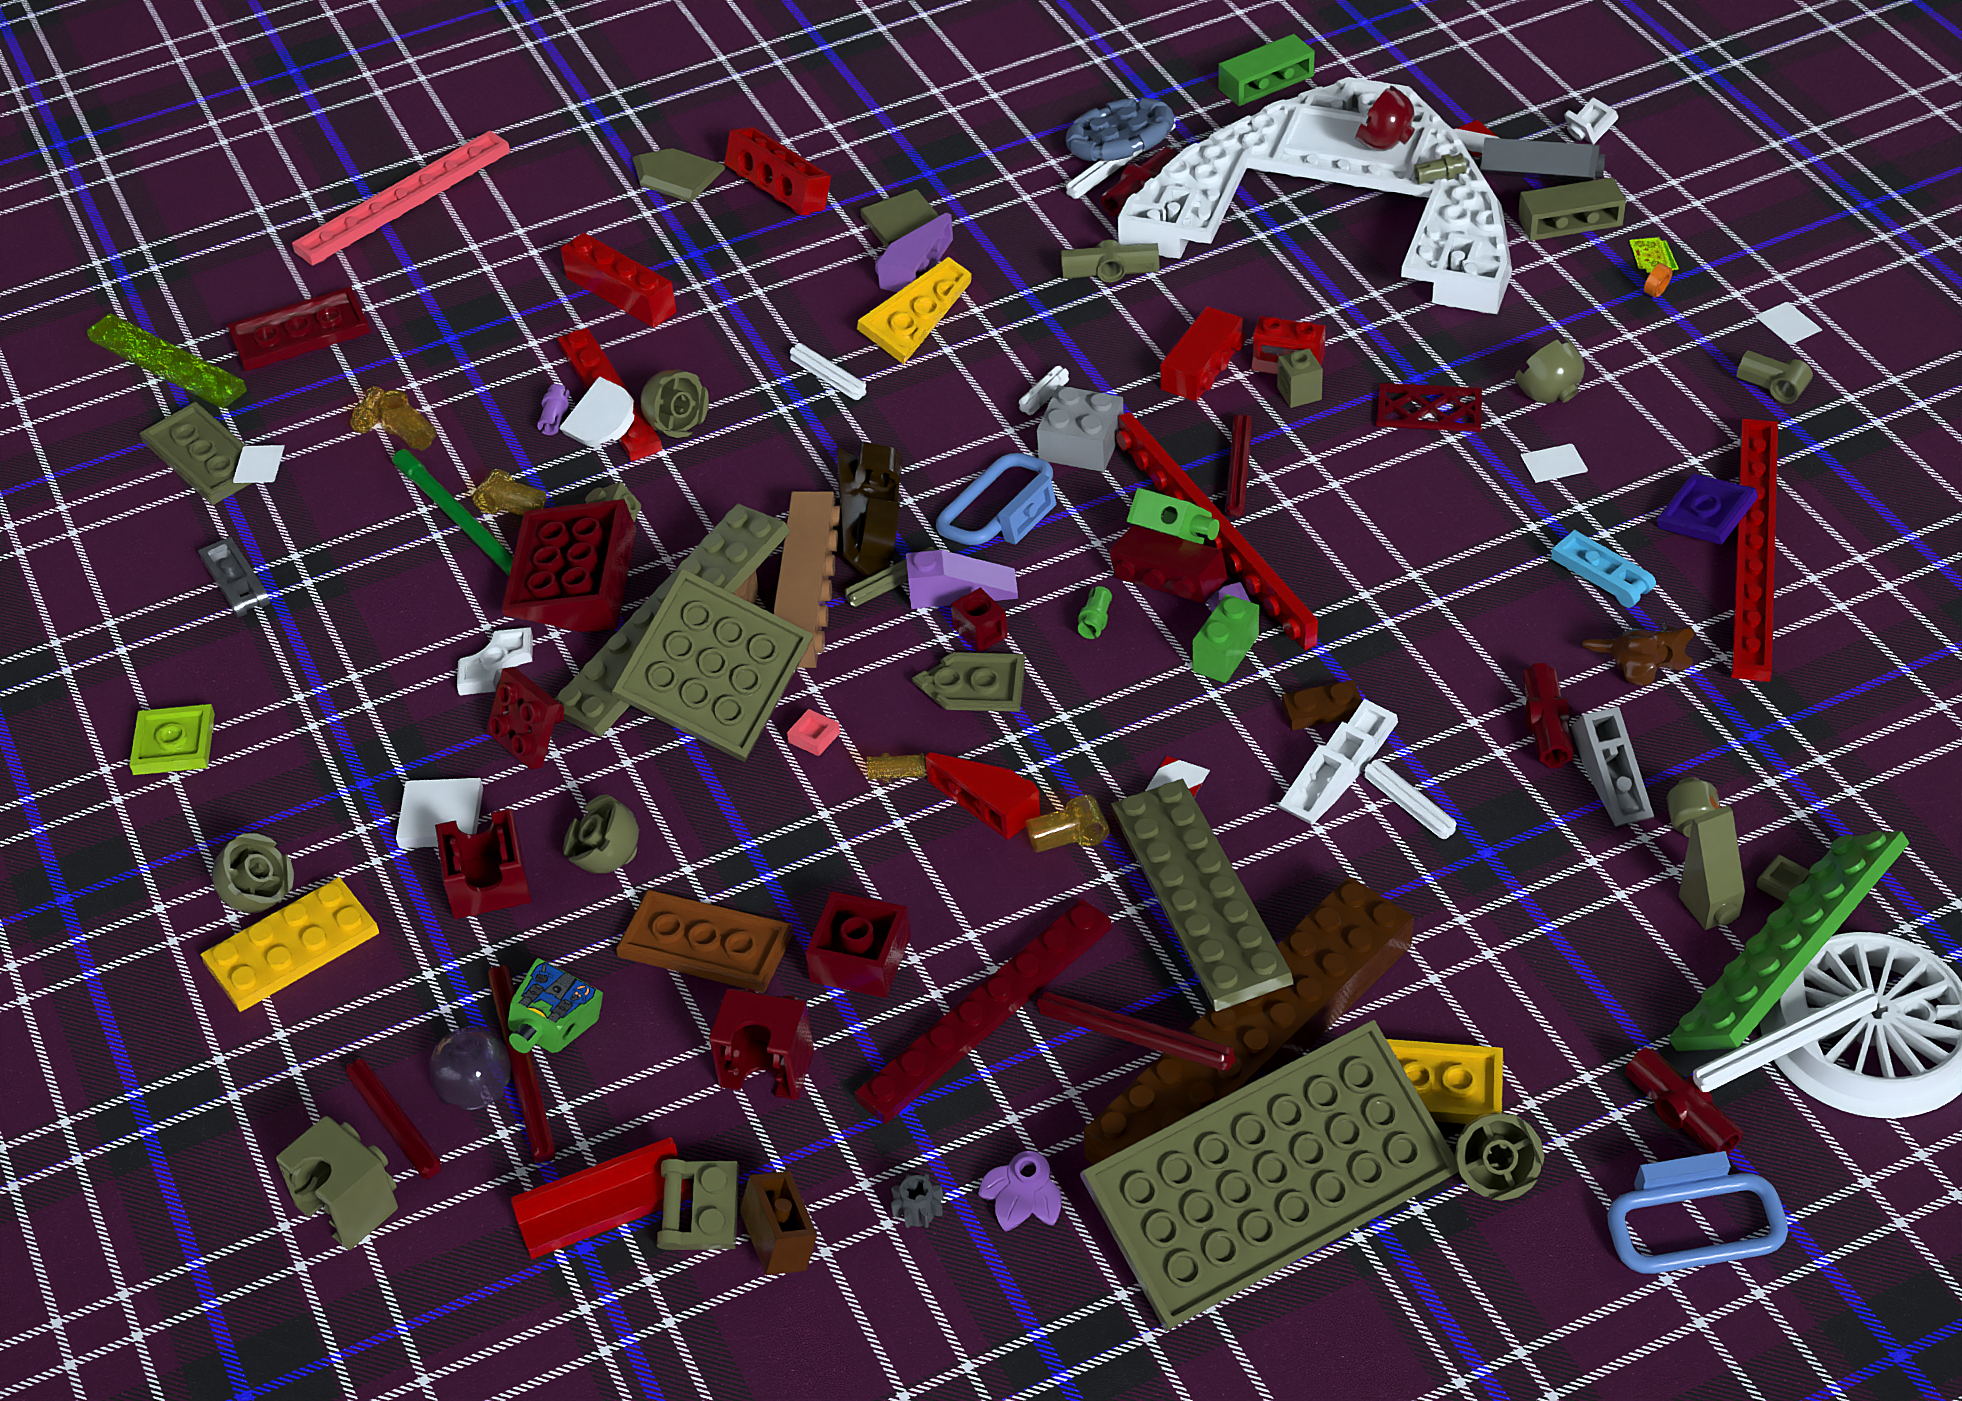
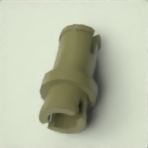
M1462 153L1454 156L1445 154L1438 160L1414 164V175L1418 185L1441 178L1451 180L1454 179L1455 175L1465 174L1467 171L1465 158H1463Z

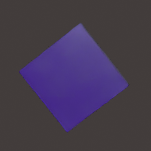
M1693 473L1657 518L1658 528L1722 545L1758 498L1756 488Z

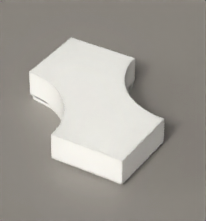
M531 627L494 631L492 640L483 650L475 655L458 660L457 689L459 695L496 692V686L500 680L503 668L532 662L533 635Z

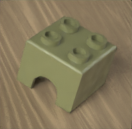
M324 1116L277 1155L276 1159L295 1206L308 1217H311L324 1207V1211L332 1216V1220L329 1223L337 1229V1232L332 1237L344 1248L351 1250L398 1209L393 1193L397 1185L393 1178L385 1171L384 1167L388 1165V1160L378 1147L372 1144L367 1148L360 1142L361 1139L355 1129L347 1122L339 1125L329 1116Z

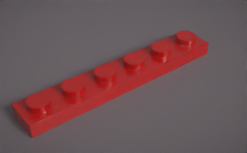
M588 327L557 338L560 350L587 392L600 376L621 386L632 397ZM634 400L632 412L635 415L634 420L626 433L618 439L631 462L663 451L660 438L652 426L646 422L641 409Z

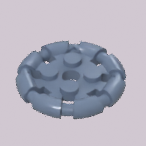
M1134 98L1112 101L1106 104V108L1100 110L1094 108L1080 116L1067 131L1066 146L1073 155L1088 161H1097L1102 158L1105 161L1128 158L1133 156L1134 152L1139 150L1145 152L1165 139L1173 128L1174 114L1167 104L1156 99L1142 98L1141 101H1136Z

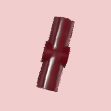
M1165 147L1140 166L1135 163L1129 164L1123 171L1120 181L1101 195V205L1106 209L1107 214L1115 218L1118 217L1127 199L1133 193L1137 194L1143 189L1145 183L1150 178H1155L1159 175L1162 168L1176 157L1174 150Z
M1533 663L1530 668L1523 670L1522 677L1526 695L1527 729L1529 733L1534 734L1539 762L1546 764L1548 768H1562L1565 763L1572 761L1573 748L1569 734L1568 701L1566 697H1561L1556 670L1549 667L1547 663Z
M1643 1048L1626 1065L1625 1075L1654 1101L1659 1117L1670 1128L1675 1130L1683 1128L1709 1153L1726 1151V1154L1729 1155L1742 1140L1744 1131L1713 1104L1710 1091H1700L1694 1083L1692 1075L1684 1077L1653 1048Z

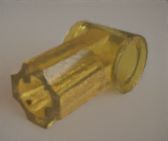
M389 390L381 394L378 398V406L383 429L389 434H397L412 449L417 448L422 451L430 447L431 442L437 436L436 429L409 404L406 393L400 390Z
M494 469L491 470L473 493L472 500L481 511L487 514L494 515L502 509L524 515V511L544 509L547 497L544 490L516 483L507 472Z
M1080 795L1073 798L1067 803L1064 810L1026 820L1030 843L1034 852L1037 853L1076 841L1081 846H1095L1104 841L1110 831L1096 799L1091 795Z

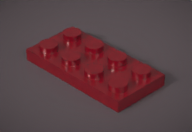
M351 286L227 324L245 372L371 333L368 321Z

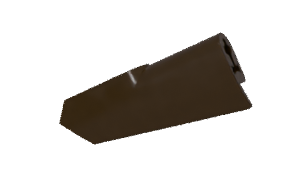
M864 442L860 445L858 458L838 447L837 461L843 556L868 578L891 565L900 509L898 494L903 457L895 448Z

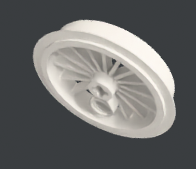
M1852 932L1831 936L1760 1021L1761 1033L1764 1036L1820 1009L1808 1008L1807 1003L1824 1007L1864 987L1870 988L1878 998L1875 1011L1774 1059L1779 1069L1796 1086L1815 1099L1839 1110L1868 1117L1901 1118L1923 1114L1947 1104L1962 1092V981L1940 958L1910 941L1871 932ZM1846 965H1857L1862 986ZM1869 966L1884 968L1877 993L1874 992ZM1831 968L1841 983L1822 971ZM1890 970L1905 975L1886 995H1883ZM1809 980L1826 992L1804 986V981ZM1915 981L1925 987L1901 996ZM1937 998L1942 1005H1937L1935 1009L1928 1001ZM1935 1020H1951L1954 1029L1936 1024ZM1848 1032L1826 1055H1823L1819 1042ZM1929 1039L1949 1043L1956 1047L1951 1053H1947L1930 1042ZM1856 1040L1862 1043L1855 1071H1850L1834 1063ZM1887 1043L1910 1071L1911 1076L1896 1077L1894 1075ZM1907 1045L1938 1065L1929 1070L1925 1069ZM1869 1046L1877 1047L1883 1077L1868 1076L1861 1073Z

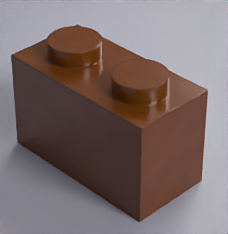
M791 1172L750 1175L740 1213L765 1275L807 1271L817 1232Z

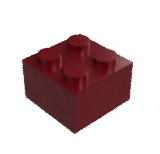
M831 891L805 952L810 982L887 998L911 938L908 907Z

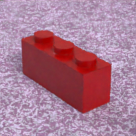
M1207 306L1160 364L1161 390L1197 402L1205 390L1211 389L1214 379L1219 372L1227 368L1230 358L1234 353L1242 349L1245 342L1243 317Z

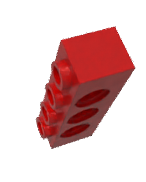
M755 127L730 130L724 163L726 166L736 171L738 176L753 182L756 188L765 190L773 195L776 201L785 203L793 208V211L799 215H811L812 212L825 210L831 180L830 174Z

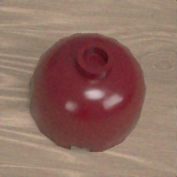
M1390 85V88H1386L1367 113L1369 117L1366 121L1368 125L1367 127L1363 124L1359 126L1355 139L1376 151L1393 149L1399 142L1405 145L1415 131V128L1411 126L1415 113L1410 99L1403 92Z

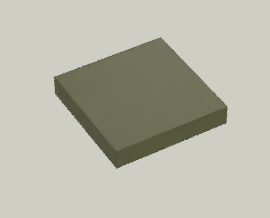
M917 189L861 208V218L886 248L896 240L939 217L937 212Z

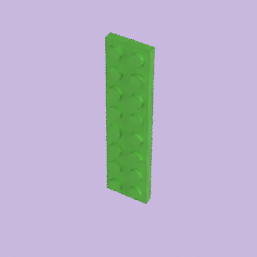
M1902 830L1885 833L1875 831L1868 835L1853 837L1852 835H1844L1833 841L1829 852L1822 860L1810 868L1809 872L1811 875L1808 879L1789 892V898L1780 909L1769 915L1767 918L1768 923L1757 935L1751 937L1746 942V948L1737 959L1726 965L1724 974L1713 986L1707 988L1702 993V999L1694 1009L1679 1020L1680 1025L1668 1038L1676 1051L1738 1048L1909 845Z

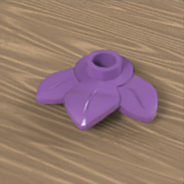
M1024 1151L1017 1154L1010 1161L1009 1165L1000 1166L989 1171L980 1184L978 1195L987 1200H996L995 1213L1000 1226L1005 1232L1020 1225L1032 1213L1042 1222L1053 1226L1061 1211V1192L1050 1180L1051 1170L1048 1161L1038 1152ZM1027 1165L1036 1167L1035 1174L1030 1177H1025L1021 1174L1022 1169Z

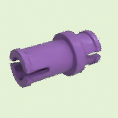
M551 385L548 393L543 397L541 403L543 411L537 424L539 430L543 428V434L554 435L558 433L562 414L567 412L570 393L568 389L564 391L565 386Z

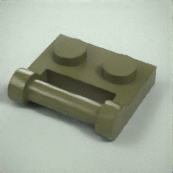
M679 1159L662 1161L661 1176L665 1178L662 1231L657 1233V1247L665 1250L736 1249L739 1188L738 1162H685ZM682 1179H694L691 1232L679 1231Z

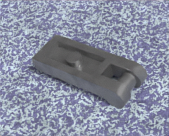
M231 537L198 550L202 562L227 599L237 618L246 615L247 610L255 606L262 608L270 604L266 590ZM251 591L250 594H247V595H245V596H243V597H240V595H243V594H245L246 592Z

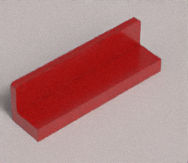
M672 1137L663 1139L512 1197V1207L531 1260L663 1209L665 1178L661 1176V1163L667 1159H679L674 1139ZM682 1179L681 1202L693 1197L691 1186L687 1179Z

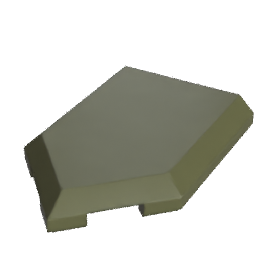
M674 148L632 157L640 186L690 203L725 170V165Z
M952 652L941 659L940 665L929 672L922 671L914 676L912 681L945 710L1020 712L1025 675V654Z

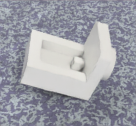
M1594 97L1577 115L1570 110L1564 114L1569 125L1567 127L1568 132L1577 140L1585 139L1593 145L1618 119L1614 109Z

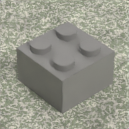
M1058 385L1037 428L1038 457L1047 462L1104 472L1117 444L1116 433L1119 431L1118 416L1124 414L1123 397Z

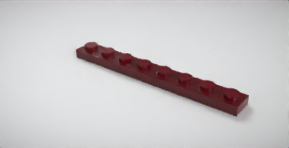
M1080 899L855 1092L856 1102L886 1125L1112 929L1111 918L1084 899Z

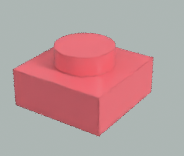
M808 709L787 732L788 743L816 756H820L840 734L839 722Z

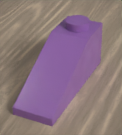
M942 214L888 246L884 254L878 257L875 265V272L878 274L879 287L881 289L899 292L936 266L953 240L951 214Z
M944 550L906 553L911 609L951 605L960 597L980 587L994 601L1018 599L1014 568Z

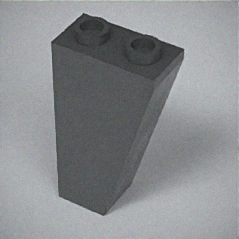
M1485 138L1480 170L1482 173L1580 183L1596 180L1597 177H1603L1606 158L1605 154H1600L1599 145Z

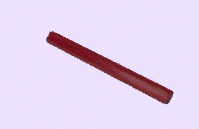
M506 965L492 967L488 972L489 981L533 1159L535 1162L542 1164L545 1161L554 1160L556 1156L555 1146L531 1052H518L509 1041V1036L513 1031L509 1029L507 1024L510 1004L516 994L510 969Z
M1049 991L1044 992L1042 998L1037 1000L1036 1005L1039 1007V1013L1053 1019L1221 1071H1228L1231 1064L1236 1062L1234 1049L1228 1045Z

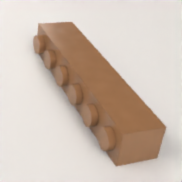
M792 492L787 526L791 532L785 537L773 614L814 634L813 640L797 668H816L818 653H824L825 634L821 629L828 626V606L825 605V601H831L832 583L828 578L835 575V556L832 555V551H838L839 537L838 530H835V527H841V506H835L834 492Z

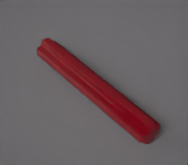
M1238 414L1233 420L1225 513L1230 517L1234 515L1241 517L1245 510L1252 418L1248 414L1244 416Z
M358 1058L354 1063H349L346 1067L348 1078L421 1177L431 1179L434 1175L439 1174L442 1170L440 1159L366 1060Z

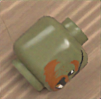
M1696 777L1682 779L1676 786L1671 788L1666 797L1671 825L1676 831L1683 833L1686 837H1690L1693 818L1721 808L1717 789L1711 783Z

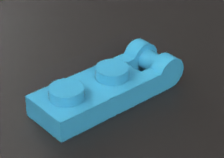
M1573 530L1552 548V560L1615 595L1619 603L1624 607H1633L1640 601L1641 594L1649 593L1656 586V580L1651 573L1576 530Z

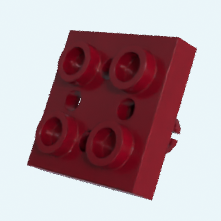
M516 667L503 668L486 732L530 770L542 768L554 724L561 723L564 719V707L561 703H558V700L553 699Z

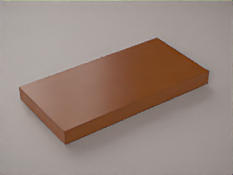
M648 889L616 950L620 958L742 988H751L765 993L794 934L793 924Z

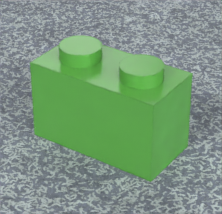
M1229 594L1223 597L1193 639V672L1227 683L1259 637V605Z

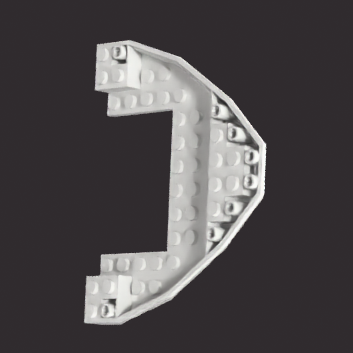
M1352 77L1338 80L1335 84L1324 88L1321 86L1300 93L1297 97L1289 100L1282 99L1271 103L1253 116L1248 115L1211 134L1208 139L1186 147L1162 168L1159 175L1155 178H1150L1145 183L1143 189L1137 194L1133 193L1127 199L1118 217L1119 243L1122 246L1158 243L1160 256L1180 259L1189 240L1198 243H1212L1246 168H1252L1263 172L1270 171L1288 174L1293 177H1306L1324 182H1336L1354 187H1367L1385 192H1397L1415 197L1429 198L1403 262L1401 277L1417 281L1434 282L1432 303L1475 310L1481 313L1497 314L1512 274L1502 205L1457 133L1409 86ZM1390 85L1403 92L1414 106L1415 117L1411 126L1415 128V131L1405 145L1399 142L1393 149L1376 151L1357 141L1355 135L1361 124L1367 127L1366 121L1369 117L1367 113L1386 88L1389 89ZM1459 153L1463 154L1467 169L1465 174L1455 175L1454 179L1451 180L1441 178L1420 185L1417 184L1414 175V164L1438 160L1445 154H1450V156Z

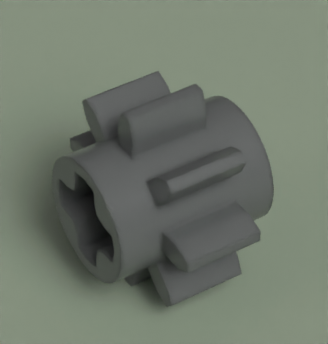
M907 1174L906 1179L900 1186H892L894 1200L891 1203L893 1217L903 1215L906 1228L910 1226H924L928 1228L934 1215H943L941 1202L943 1200L942 1186L936 1185L932 1187L929 1174L924 1176H910Z

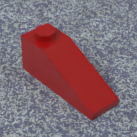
M932 752L925 756L928 782L1006 840H1009L1040 815L1039 789L1031 780L1022 778L1014 771Z

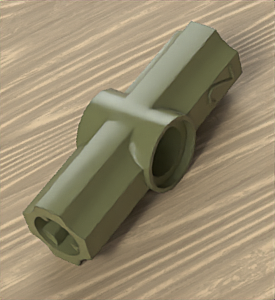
M1104 240L1095 248L1061 250L1062 278L1098 276L1102 281L1112 283L1122 279L1125 274L1159 272L1158 243L1122 246L1115 240Z

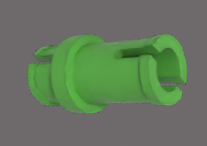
M1097 586L1096 590L1092 588L1089 592L1086 606L1079 613L1078 631L1087 639H1094L1095 636L1099 637L1101 630L1107 624V610L1112 600V594L1105 587Z

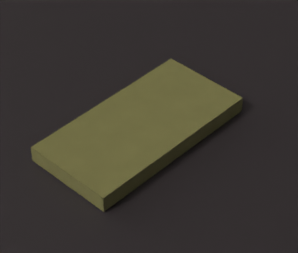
M197 402L139 433L142 442L212 506L251 484L233 483L243 446L246 445Z

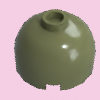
M1565 337L1564 344H1561L1557 339L1532 355L1526 361L1530 367L1524 374L1519 369L1514 378L1524 393L1536 402L1554 403L1561 400L1565 403L1579 392L1577 386L1583 379L1585 371L1584 360L1568 337Z
M679 369L663 370L651 377L643 387L640 397L641 410L646 422L659 433L675 438L686 437L693 432L687 430L696 424L701 425L709 407L708 391L706 387L701 385V382L698 380L700 378L696 374Z
M608 794L597 796L583 807L588 813L581 822L574 818L564 839L563 852L564 855L570 858L568 859L581 869L592 874H605L617 870L624 864H628L635 857L639 838V826L633 812L624 804Z
M243 833L228 842L214 860L212 869L214 890L221 901L231 909L243 913L262 912L278 904L291 890L294 871L290 858L287 854L281 855L274 847L277 843L271 838L258 833Z
M1500 1111L1481 1114L1467 1123L1457 1139L1455 1150L1458 1172L1469 1188L1484 1197L1500 1201L1520 1197L1533 1188L1538 1180L1537 1177L1541 1172V1166L1544 1163L1545 1157L1541 1139L1532 1126L1515 1114Z

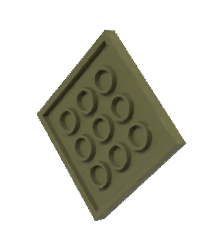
M682 569L614 686L612 696L746 762L810 646L814 634Z

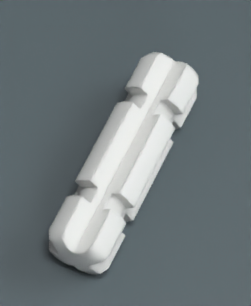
M1055 366L1047 373L1048 375H1045L1019 400V409L1028 415H1033L1040 406L1053 396L1058 385L1064 386L1069 381L1067 369Z

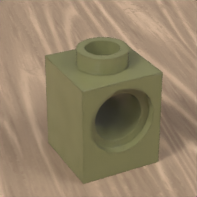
M1310 348L1279 356L1277 388L1289 407L1293 408L1322 400L1323 368Z

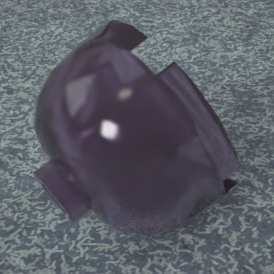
M467 1026L455 1029L444 1035L434 1047L429 1060L430 1079L435 1094L442 1103L448 1105L447 1102L459 1105L461 1110H475L494 1103L505 1093L504 1087L507 1085L509 1078L511 1082L513 1079L509 1052L497 1035L482 1027Z

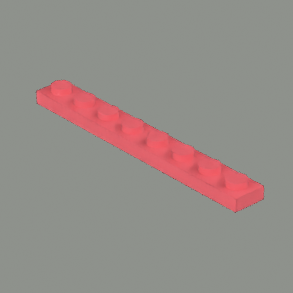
M487 131L292 242L294 252L312 266L324 261L337 251L350 246L358 239L374 232L377 228L400 217L410 209L423 204L431 197L449 189L457 182L473 175L478 170L510 153L508 142L492 131Z

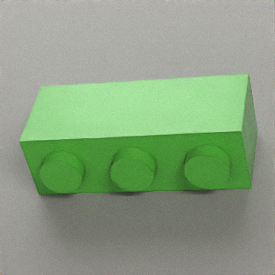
M1292 34L1219 63V90L1239 107L1314 76L1315 51L1295 34Z

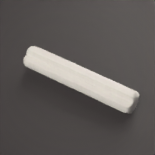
M797 343L795 347L790 349L792 361L852 399L859 400L862 396L866 395V384L804 344Z
M1375 759L1366 766V779L1439 838L1447 839L1450 835L1454 834L1456 831V821L1383 762Z

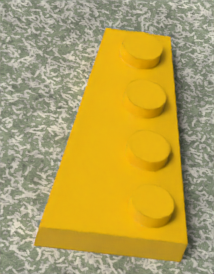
M947 257L860 318L857 330L902 364H905L970 285L972 273L950 257Z

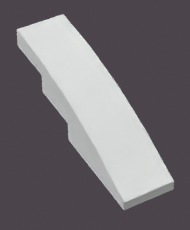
M1364 699L1348 724L1342 721L1325 747L1322 745L1318 746L1279 803V808L1313 825L1337 801L1377 753L1398 723L1397 715Z

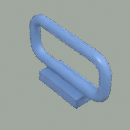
M1011 453L1000 457L940 513L936 519L938 533L946 539L961 544L980 545L988 542L1002 531L1004 541L1016 545L1057 505L1051 481L1053 478V468L1047 461L1023 453ZM1018 466L1039 473L984 528L978 531H967L949 525L1008 468Z
M1726 1151L1640 1165L1634 1181L1636 1191L1620 1195L1610 1205L1607 1214L1608 1227L1620 1260L1631 1270L1642 1274H1657L1767 1255L1777 1251L1785 1243L1788 1234L1787 1218L1779 1195L1773 1185L1765 1178L1753 1173L1728 1175L1731 1166ZM1749 1190L1755 1192L1760 1197L1770 1224L1769 1233L1763 1237L1654 1256H1644L1639 1254L1632 1245L1625 1216L1628 1211L1637 1208Z

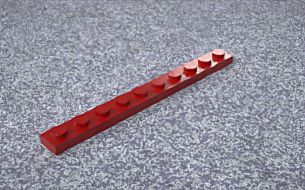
M1131 412L1118 416L1119 431L1116 433V439L1120 448L1123 451L1127 450L1134 458L1137 467L1141 471L1144 470L1151 477L1153 484L1159 491L1162 490L1167 496L1190 502L1212 513V518L1219 521L1220 528L1214 540L1206 539L1208 546L1223 551L1224 561L1229 571L1239 576L1245 583L1248 592L1253 596L1255 595L1263 603L1268 615L1272 618L1275 617L1291 640L1295 639L1304 651L1317 646L1318 619L1135 416Z
M1742 419L1740 435L1739 485L1756 488L1758 498L1737 524L1731 678L1770 682L1772 673L1778 422Z

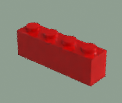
M583 232L561 247L567 279L652 328H655L677 312L673 286L670 280Z

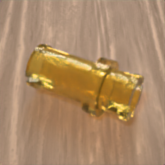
M375 386L371 387L366 391L362 402L355 406L352 413L353 417L350 421L355 431L367 433L378 423L380 418L379 412L387 401V394L383 389Z
M889 752L881 753V757H866L868 781L882 779L883 783H888L893 778H925L924 754L890 756Z

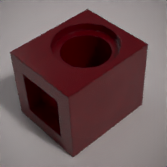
M981 587L951 603L953 629L977 653L1008 637L1006 611Z

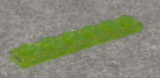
M111 313L87 330L90 341L222 409L247 391L243 380Z

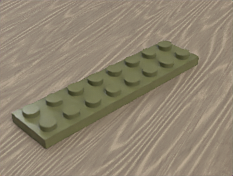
M737 504L730 510L723 520L680 563L678 568L656 589L648 600L633 613L632 617L618 632L608 640L603 648L586 663L573 680L560 691L555 700H558V703H561L564 707V720L601 738L630 706V704L612 696V690L681 570L684 569L734 594L791 532L786 523L741 504Z
M1183 778L1111 803L1113 815L1215 1012L1293 984L1292 974Z

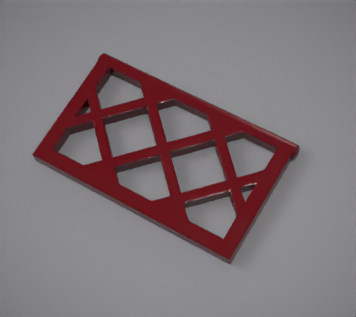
M1380 383L1378 417L1375 425L1376 427L1482 432V388ZM1386 393H1403L1404 396L1393 401L1386 396ZM1420 395H1439L1441 397L1429 403ZM1456 397H1475V400L1466 405ZM1411 400L1422 407L1412 414L1401 407ZM1447 402L1458 409L1448 416L1437 409ZM1394 411L1404 419L1393 420L1384 419V417ZM1430 413L1440 421H1420L1419 419ZM1467 415L1474 420V423H1457L1455 421Z

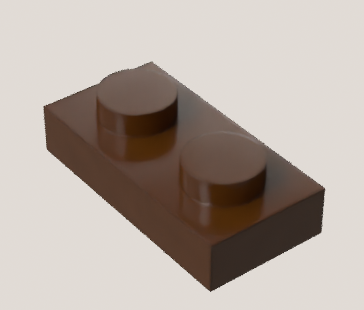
M1354 680L1282 694V707L1292 731L1349 720L1363 702Z

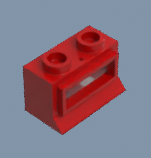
M1260 316L1254 331L1251 370L1278 374L1279 356L1310 348L1322 366L1325 357L1326 326L1310 322Z

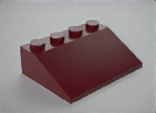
M625 499L524 511L501 609L503 615L579 632L617 629L636 535V527Z

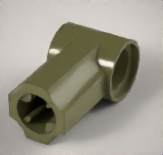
M1747 350L1742 357L1736 377L1769 389L1771 395L1777 401L1790 404L1799 398L1811 382L1813 372L1801 360L1792 359L1783 363Z

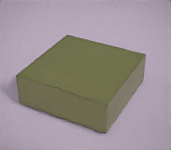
M1778 854L1759 876L1756 888L1785 903L1789 898V892L1796 886L1803 884L1811 873L1808 869Z

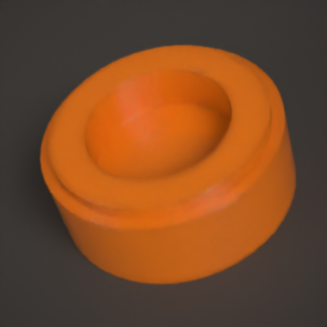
M1659 263L1648 276L1644 285V292L1654 298L1659 297L1671 280L1672 269Z

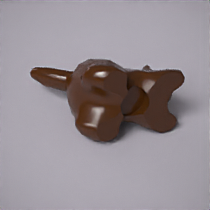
M1663 622L1661 624V631L1648 632L1643 629L1634 628L1622 633L1617 639H1585L1582 642V646L1593 652L1612 654L1617 668L1624 674L1627 682L1638 686H1645L1654 681L1657 668L1662 667L1683 671L1691 666L1693 659L1685 654V648L1694 636L1695 631L1690 626L1675 629Z

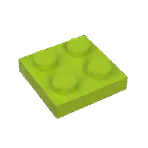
M212 704L138 711L130 759V768L133 775L208 768L215 717Z

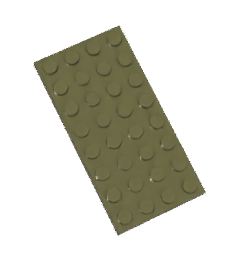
M1372 1020L1083 1170L1080 1173V1177L1165 1332L1459 1172L1453 1152L1376 1021Z

